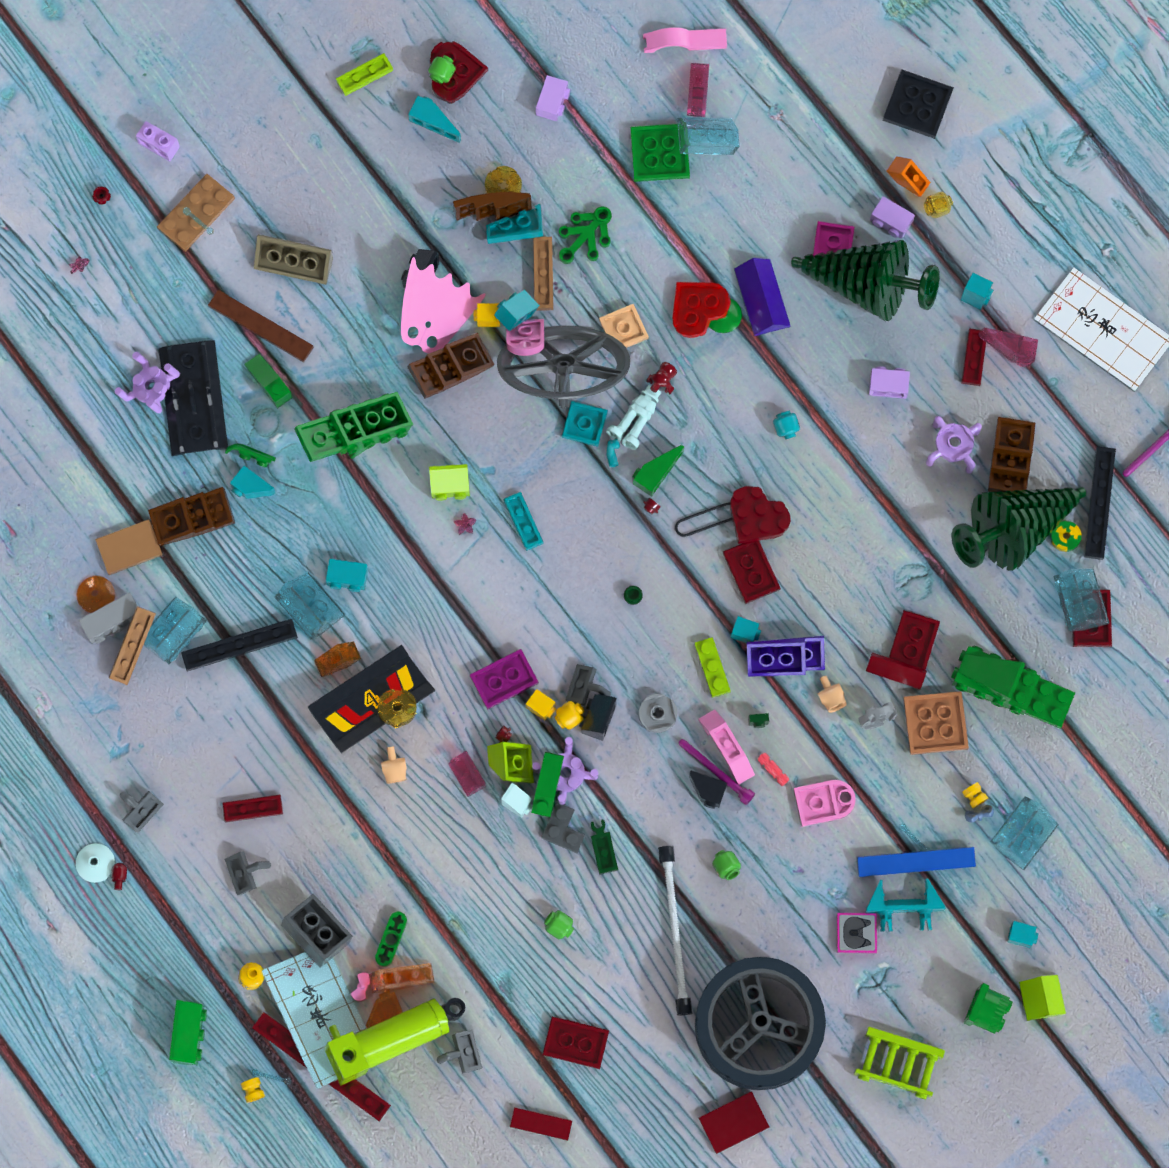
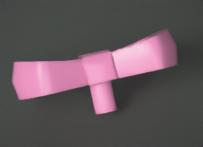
M365 972L357 975L359 982L357 989L351 992L352 998L357 1002L366 1000L368 985L373 981L371 975Z

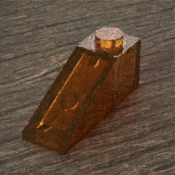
M431 963L380 969L369 974L372 994L435 982Z

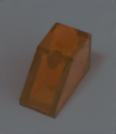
M353 641L335 645L314 661L320 676L325 677L350 667L359 661L361 657Z
M389 990L379 994L380 998L376 999L366 1023V1028L403 1012L395 992L391 993Z

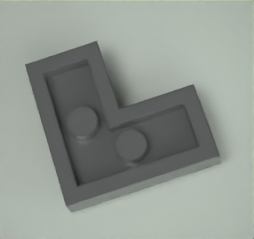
M557 802L541 839L577 854L585 835L568 828L575 809Z

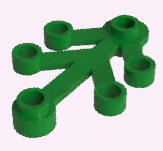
M601 206L595 209L594 213L580 214L575 212L571 215L572 224L579 225L582 221H592L589 226H562L559 228V236L563 239L568 238L569 235L581 234L569 248H563L559 252V259L563 264L573 262L574 254L587 239L589 246L588 259L590 261L598 259L599 253L596 250L595 230L599 225L601 231L600 246L606 248L610 245L611 239L608 236L607 224L611 221L612 213L609 208ZM604 214L606 217L601 219L599 215ZM578 216L580 219L574 221L573 217ZM567 230L568 233L563 235L561 231ZM607 239L608 243L604 244L602 240ZM594 252L596 253V256L591 257L590 253ZM569 255L570 258L568 260H565L563 256Z

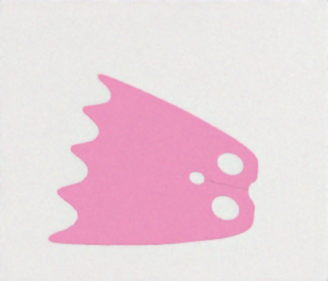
M413 257L403 299L401 317L402 340L411 346L419 345L423 352L427 354L444 348L472 315L473 311L477 309V303H481L486 294L483 293L478 297H472L470 295L469 283L457 288L452 283L451 273L439 279L435 276L433 264L424 270H419ZM427 321L431 322V326L429 328L425 326V323ZM414 326L418 329V335L412 339L408 336V330ZM430 336H435L437 339V345L433 348L427 345V339Z

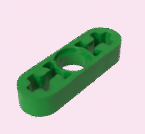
M402 912L392 913L388 920L375 955L376 962L381 967L390 966L396 955L407 925V918ZM398 916H401V920L404 921L403 924L399 923L397 930H401L400 934L394 930H389L390 927L394 929L395 922L393 919L398 918ZM389 934H394L397 937V941L393 945L386 943V937ZM383 945L389 949H394L393 952L388 951L389 961L385 960L384 963H381L379 956L384 955L386 949L382 948Z

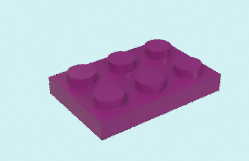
M522 649L470 674V678L487 710L539 684Z

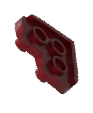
M455 41L440 42L431 51L430 64H432L435 57L443 58L445 55L453 60L452 64L456 70L449 82L439 84L432 80L431 86L437 98L452 104L466 95L485 75L488 67Z
M744 486L733 492L730 500V512L738 544L777 538L788 530L791 517L782 501H768L760 487Z

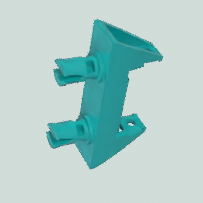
M928 878L925 879V900L894 899L884 901L883 880H880L865 913H878L880 915V932L885 931L886 923L888 932H892V914L917 912L919 913L920 931L924 930L925 921L928 931H931V913L944 911L946 908Z

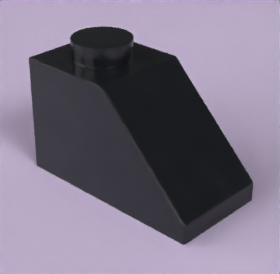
M691 770L689 779L700 801L708 808H719L727 783Z

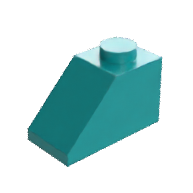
M245 466L240 469L230 482L231 491L238 497L243 496L246 499L275 494L273 486Z

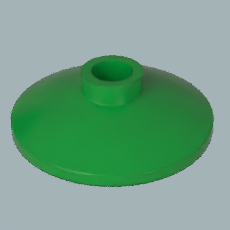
M730 298L731 304L726 317L710 321V329L718 333H729L739 326L742 319V311L736 301Z

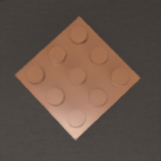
M962 691L907 696L903 698L910 755L969 749Z

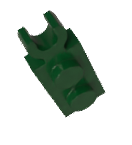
M603 819L601 820L602 826L600 828H596L594 822H591V829L596 833V835L591 836L599 875L618 871L610 832L604 833L605 821Z

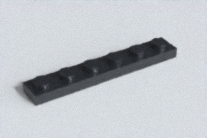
M1096 447L1084 558L1104 559L1115 448Z
M288 619L181 652L186 671L188 672L298 638L293 619Z

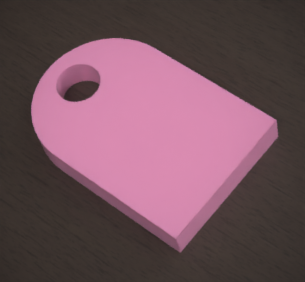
M527 319L511 331L506 329V346L508 351L520 356H530L541 352L544 348V319Z
M830 780L793 789L802 827L842 819L851 813L855 805L853 789L849 784L841 780ZM848 793L851 800L844 803L840 800V795Z

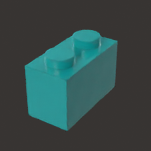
M972 273L963 291L961 301L981 310L982 306H987L994 291L991 289L993 282Z
M523 290L520 293H513L507 301L505 299L501 301L497 306L498 310L494 316L508 331H511L532 317L540 305Z
M329 559L326 583L331 589L340 590L341 587L349 588V591L352 592L365 590L368 565L365 563Z

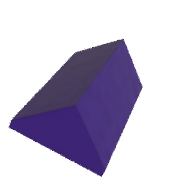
M752 258L734 268L754 336L791 327L771 260Z
M824 636L747 642L748 677L806 675V671L825 670Z

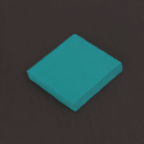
M571 401L562 438L598 447L608 410Z

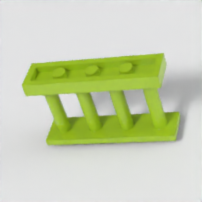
M868 1027L865 1036L869 1037L870 1044L862 1070L856 1069L854 1072L855 1075H858V1079L866 1082L872 1079L916 1093L915 1097L924 1100L927 1097L931 1098L933 1092L927 1091L933 1067L935 1061L944 1057L945 1050ZM883 1041L888 1043L889 1050L882 1074L879 1076L870 1073L877 1045ZM902 1047L907 1049L908 1056L901 1081L898 1082L889 1079L896 1051ZM921 1053L926 1055L927 1062L920 1087L918 1088L908 1085L915 1057Z

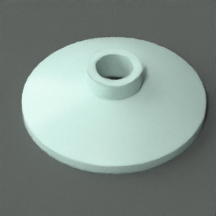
M96 843L85 846L76 858V869L79 875L86 881L94 883L107 879L111 875L112 867L115 864V858L111 850L102 844ZM97 859L98 863L91 865V860Z

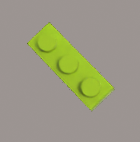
M385 53L336 78V82L343 94L347 96L394 70Z
M713 637L695 642L694 645L712 698L730 693L731 690Z

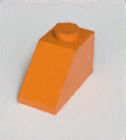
M896 156L887 169L888 174L896 183L918 197L922 196L931 183L912 159Z

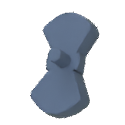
M985 805L976 811L967 810L965 812V819L971 823L977 819L982 821L983 817H992L994 809L991 805Z

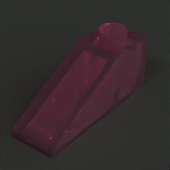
M691 63L687 116L705 117L709 64Z
M985 327L978 334L981 339L1011 362L1017 363L1018 366L1027 367L1035 361L1038 339Z

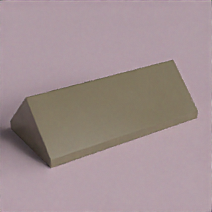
M260 234L257 235L254 260L255 270L327 284L333 262V255L330 249Z

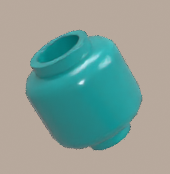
M790 410L777 414L773 420L777 435L779 437L784 436L785 440L796 437L795 433L800 430L797 415L791 413Z

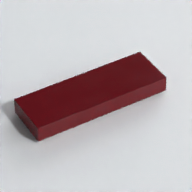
M969 328L961 384L981 385L988 331Z
M873 652L866 668V672L920 690L927 670Z
M281 794L223 802L225 823L283 815Z
M514 1107L510 1127L568 1141L573 1121Z

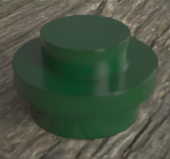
M629 586L625 589L624 599L628 604L636 605L641 602L643 593L639 587Z

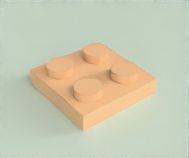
M634 304L599 318L604 332L619 340L626 348L649 339Z

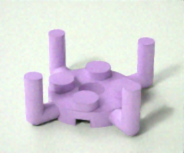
M134 352L132 357L142 365L143 370L133 377V391L126 393L118 387L115 389V394L124 401L137 398L139 401L146 403L154 412L161 413L160 401L165 398V393L170 388V381L178 378L180 373L170 364H165L164 370L168 374L156 366L150 367L145 357L138 352ZM155 382L154 387L148 390L149 384Z
M936 416L932 426L936 429L940 428L935 440L937 450L928 456L926 465L931 467L934 461L941 456L949 462L964 460L967 465L966 472L971 474L975 468V462L969 456L974 446L973 435H979L982 425L976 423L968 428L962 424H946L940 416ZM957 438L960 441V445L957 447L952 446L950 439Z
M571 737L565 739L564 753L559 754L564 756L562 769L568 768L571 771V775L568 778H563L561 775L559 778L557 791H559L558 803L561 805L566 803L567 793L577 789L584 779H598V771L596 769L591 770V772L585 771L581 759L572 754L573 739ZM538 762L533 763L532 768L534 773L540 774L542 766Z

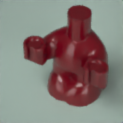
M662 362L656 374H650L646 379L647 383L653 384L650 388L651 391L656 393L660 387H665V393L668 392L670 395L674 390L670 380L675 377L677 370L672 364Z

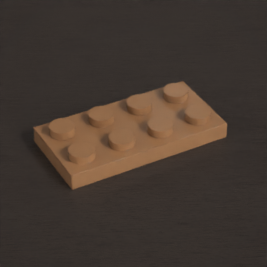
M206 174L162 220L157 229L186 252L234 201L235 196L209 174Z

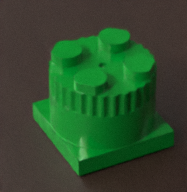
M983 983L975 992L964 1019V1024L968 1026L975 1025L993 1034L999 1033L1006 1021L1002 1018L1004 1014L1010 1011L1013 1001L1009 1000L1010 997L989 989V985Z

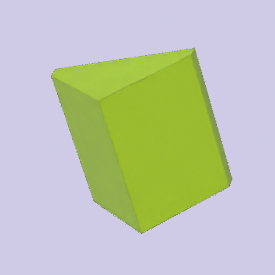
M1058 975L1040 976L1019 982L1027 1021L1066 1014Z

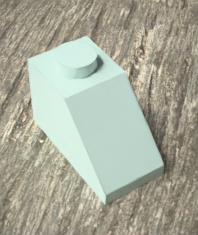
M511 783L501 798L502 806L521 818L524 814L528 815L533 806L531 804L532 798L513 783Z

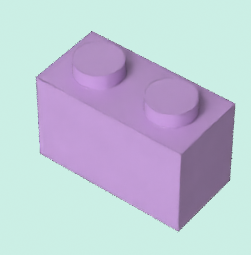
M547 75L536 106L537 116L557 121L558 117L563 115L565 109L563 103L565 99L568 100L571 91L568 88V81Z
M883 196L872 212L870 221L877 228L887 230L891 236L902 239L911 226L915 215Z
M881 366L872 368L869 395L906 399L909 389L910 372L902 368L887 370V368Z

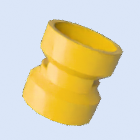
M978 782L962 792L964 797L969 799L972 809L989 799L986 793L981 791V786Z
M259 1077L241 1083L242 1090L246 1093V1103L265 1097L264 1091L260 1088L261 1081Z

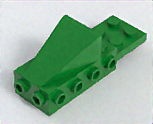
M398 392L384 394L375 399H368L359 404H352L343 409H336L330 412L329 416L297 425L294 430L309 461L313 462L338 453L341 455L348 453L351 459L355 458L365 450L373 447L376 443L381 442V444H384L392 438L397 437L400 439L405 437L413 426V422Z
M968 646L966 651L962 650L958 659L961 661L959 668L955 667L951 676L954 679L952 686H955L957 690L967 691L978 699H986L997 707L1009 709L1014 714H1026L1061 729L1075 692L1040 678V675H1037V672L1033 669L1026 668L1025 670L1024 666L1026 663L1003 660L997 654L983 652V649L978 646Z

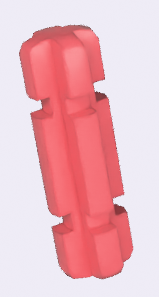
M764 752L758 757V761L765 765L764 768L774 779L777 778V782L781 786H784L789 781L788 776L782 773V770L773 760H770L767 753Z

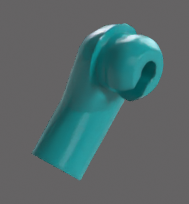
M610 439L607 442L606 456L609 467L619 465L615 449L620 448L618 439Z

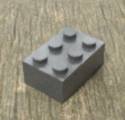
M314 894L310 895L287 914L281 923L286 932L320 968L344 949L353 937Z

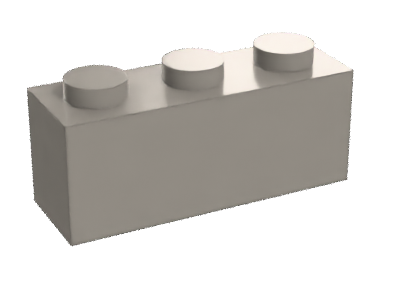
M129 592L85 616L79 622L90 642L98 644L104 641L106 636L111 633L117 634L123 630L124 626L130 624L137 604Z

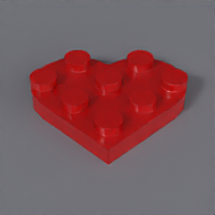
M676 282L672 319L673 326L679 335L687 338L703 336L707 332L710 321L726 317L731 304L728 291L717 283Z

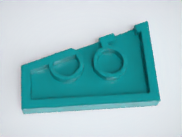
M541 204L535 205L534 209L527 212L525 210L520 211L519 215L512 218L505 217L486 225L488 244L543 237Z

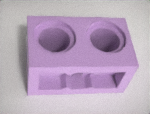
M145 121L136 135L138 144L169 162L180 147L177 138Z

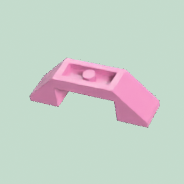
M714 709L699 718L698 720L708 736H711L727 762L728 769L737 784L740 785L755 776L746 754L718 712Z

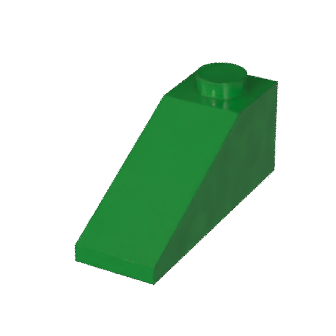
M260 353L244 364L277 409L293 398L289 388Z
M680 445L647 462L641 469L637 468L632 476L634 478L633 485L652 497L683 454L684 446Z
M545 752L531 813L547 817L551 816L564 759L563 755Z

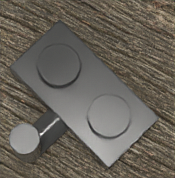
M577 664L566 701H572L575 704L579 703L585 706L590 691L598 692L605 696H611V692L601 685L593 684L596 673L594 667Z
M150 791L139 802L126 792L120 793V798L132 807L122 820L136 833H139L164 805Z
M244 851L225 858L237 895H243L257 888L252 872L271 867L269 861H258L249 865Z
M473 1030L453 1034L452 1038L456 1050L446 1052L437 1057V1063L439 1064L458 1058L462 1074L483 1068Z

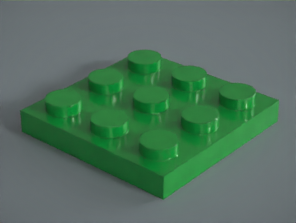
M686 123L630 127L634 182L690 179Z

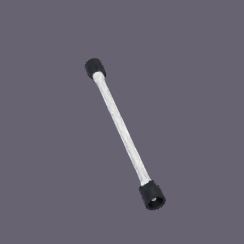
M674 846L658 847L660 864H663L666 872L665 879L668 889V906L670 909L669 914H671L672 941L674 944L673 949H675L674 959H676L675 966L679 989L678 999L675 1000L677 1016L693 1014L691 998H688L685 992L686 987H684L685 977H683L681 942L679 939L676 899L674 897L675 890L672 877V862H675Z

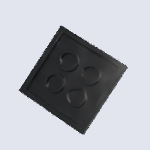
M901 69L882 121L935 139L954 87Z

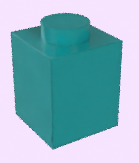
M738 616L731 638L744 643L754 642V640L758 641L762 631L758 629L760 623Z
M1013 921L1007 942L1031 948L1038 940L1039 933L1036 932L1037 927Z

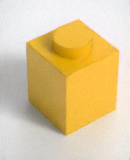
M477 303V310L473 311L474 321H477L478 327H500V321L494 316L498 310L497 306L499 303Z
M538 689L535 690L525 704L528 710L544 721L547 717L551 718L557 710L555 708L556 702Z

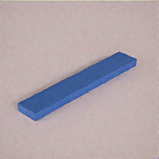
M974 847L860 856L857 857L858 876L865 877L976 867Z

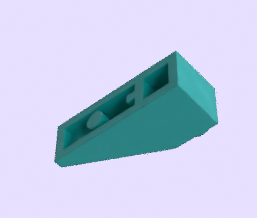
M417 96L408 114L409 121L460 143V132L433 100L426 96Z

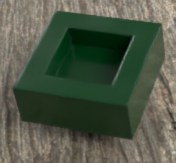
M769 713L749 715V726L764 728L765 725L769 724Z

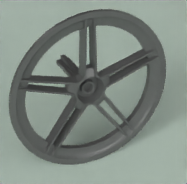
M552 326L544 328V348L540 353L547 360L511 365L516 355L509 352L506 345L501 349L497 358L498 372L508 385L532 396L559 399V406L562 409L570 407V399L592 396L617 385L626 376L630 368L629 352L619 340L602 331L579 326ZM575 339L587 342L568 354H562L547 341ZM603 347L613 355L617 367L613 369L582 361ZM553 372L556 374L554 392L531 387L516 377ZM571 373L606 379L594 387L570 392Z

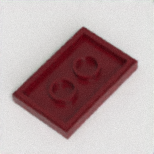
M760 541L742 543L723 551V556L745 604L781 590Z
M1072 589L1073 647H1112L1110 590Z
M903 610L889 658L926 670L940 621Z
M552 1016L542 1055L600 1070L609 1030Z
M752 1091L698 1118L716 1154L770 1128Z

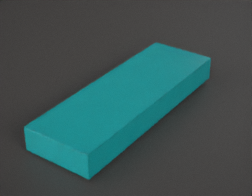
M518 492L504 498L503 501L525 550L528 551L544 544L522 493Z

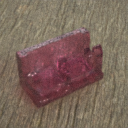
M467 751L450 760L448 765L467 797L486 787L485 781Z

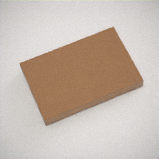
M150 519L95 539L108 575L163 555Z

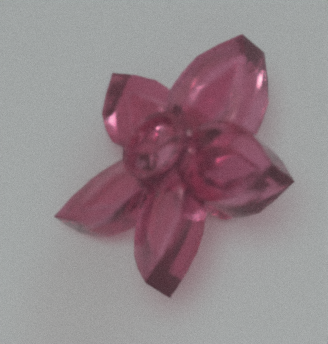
M79 256L75 263L68 264L73 268L70 273L73 274L77 270L83 272L84 267L88 265L90 260L88 258L82 259Z
M463 513L461 516L462 520L454 521L456 526H460L458 533L460 535L466 530L468 533L473 534L472 525L477 520L474 518L468 519L467 515Z

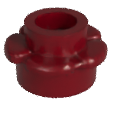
M97 187L93 191L92 198L94 202L103 205L106 204V201L110 200L111 194L106 187Z
M648 498L646 502L643 501L645 504L643 508L651 515L654 512L658 513L661 507L651 498Z
M501 727L495 736L499 743L507 742L512 736L511 728Z

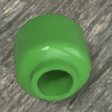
M445 55L443 58L435 57L428 69L429 77L439 84L449 82L456 70L452 64L453 60Z
M721 850L715 854L712 866L721 879L731 880L739 875L741 863L732 851Z
M561 910L552 911L544 921L546 925L545 930L558 940L565 936L568 938L574 930L572 927L573 919Z

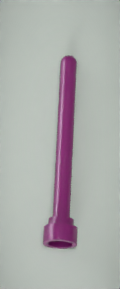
M1169 429L1122 472L1124 477H1128L1169 440Z
M679 740L678 744L720 780L726 782L738 794L740 801L745 806L753 799L755 793L751 789H743L686 740Z

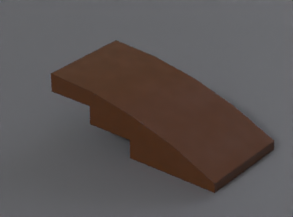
M495 192L469 196L453 201L454 215L456 220L475 215L476 221L494 215L496 221L505 217L509 218L517 215L520 211L531 210L530 193Z
M475 333L446 344L444 348L427 354L423 359L410 363L408 369L422 396L426 399L486 371L495 364L479 334Z
M998 417L987 492L1027 490L1033 453L1035 422Z
M224 487L207 493L201 492L187 498L181 497L148 510L159 546L196 537L235 523Z

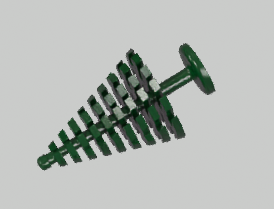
M895 240L892 243L890 241L884 242L881 246L879 243L873 244L871 247L866 245L861 246V248L851 247L848 250L841 249L835 253L828 251L826 254L821 252L814 256L813 254H807L804 256L805 259L795 256L791 260L793 268H801L802 273L805 275H811V278L817 282L820 280V283L830 287L836 293L838 291L840 295L847 299L849 298L853 303H860L861 308L868 310L885 322H889L892 316H895L897 313V308L900 307L902 302L901 294L904 295L905 289L918 291L919 307L924 310L931 309L938 293L940 272L936 265L927 266L920 280L905 277V275L908 276L909 251L904 240Z
M1067 487L1063 489L1048 488L1045 490L982 492V494H978L973 499L971 507L973 527L963 523L956 525L952 529L951 538L954 550L959 559L970 568H976L982 564L985 552L989 549L988 558L993 563L997 561V566L1002 569L1007 566L1008 571L1018 569L1036 550V546L1042 544L1046 537L1079 504L1080 499L1086 496V490L1084 487H1078L1075 490Z

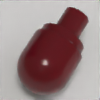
M116 863L112 867L111 878L115 882L114 890H122V883L126 882L127 867L123 863Z

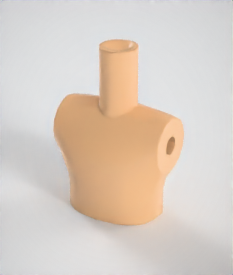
M827 676L821 677L820 681L824 690L817 694L828 712L832 713L845 707L847 703L840 684L831 686Z
M394 746L388 747L387 754L389 760L381 762L386 783L391 784L407 780L405 758H396Z

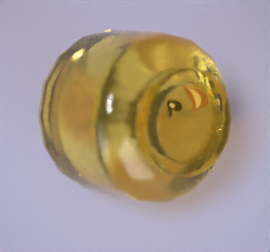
M942 191L927 196L924 202L926 214L932 218H939L949 214L953 205L952 198Z

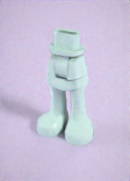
M648 385L645 391L642 390L641 394L632 400V404L628 406L629 409L622 421L617 426L610 425L606 430L612 439H618L619 442L622 440V444L632 450L638 448L640 443L637 438L645 423L654 414L656 404L659 401L657 398L661 392L659 390L656 393L651 391V385ZM634 417H638L630 432L624 437Z

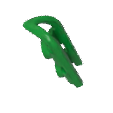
M233 444L225 450V454H228L231 450H239L240 458L245 460L254 458L257 460L256 464L262 467H267L269 463L276 460V457L244 444Z

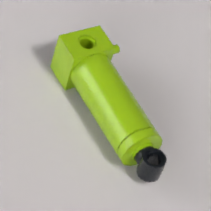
M433 998L356 1034L352 1031L341 1036L336 1025L330 1026L329 1031L334 1040L327 1042L324 1050L340 1085L365 1075L370 1068L449 1033L448 1022L456 1021L462 1017L466 1008L465 1003L459 998H452L441 1006ZM450 1006H458L460 1010L459 1013H452L450 1011ZM342 1056L350 1057L351 1061H345Z

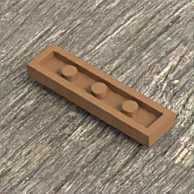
M552 237L533 238L534 300L540 305L536 311L553 310Z
M139 606L136 607L110 672L109 679L128 685L156 615L155 612Z

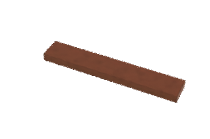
M220 290L216 292L208 304L211 309L303 363L314 348L309 342Z

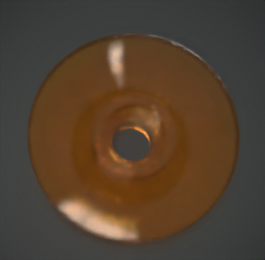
M92 576L85 579L77 590L79 605L89 613H93L115 600V589L112 583L101 576ZM94 590L98 591L97 596H92Z

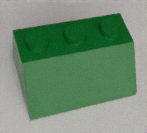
M176 1000L169 1056L171 1062L198 1066V1061L202 1060L200 1041H204L205 1029H202V1024L207 1019V1010L204 1009L205 1006L203 1004Z

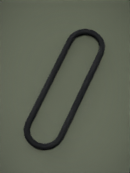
M730 502L678 520L675 524L676 533L686 537L731 521L732 517L687 534H682L678 531L680 522L730 505Z

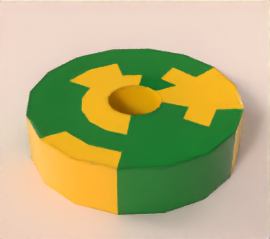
M1071 521L1060 522L1050 536L1053 546L1063 552L1076 549L1082 538L1080 528ZM1063 534H1068L1069 539H1065Z

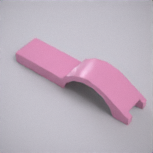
M664 28L643 34V39H646L647 43L644 53H654L658 49L669 46L684 47L689 51L727 49L726 28L707 30Z

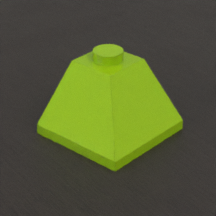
M501 742L487 746L488 765L503 781L534 783L531 745Z

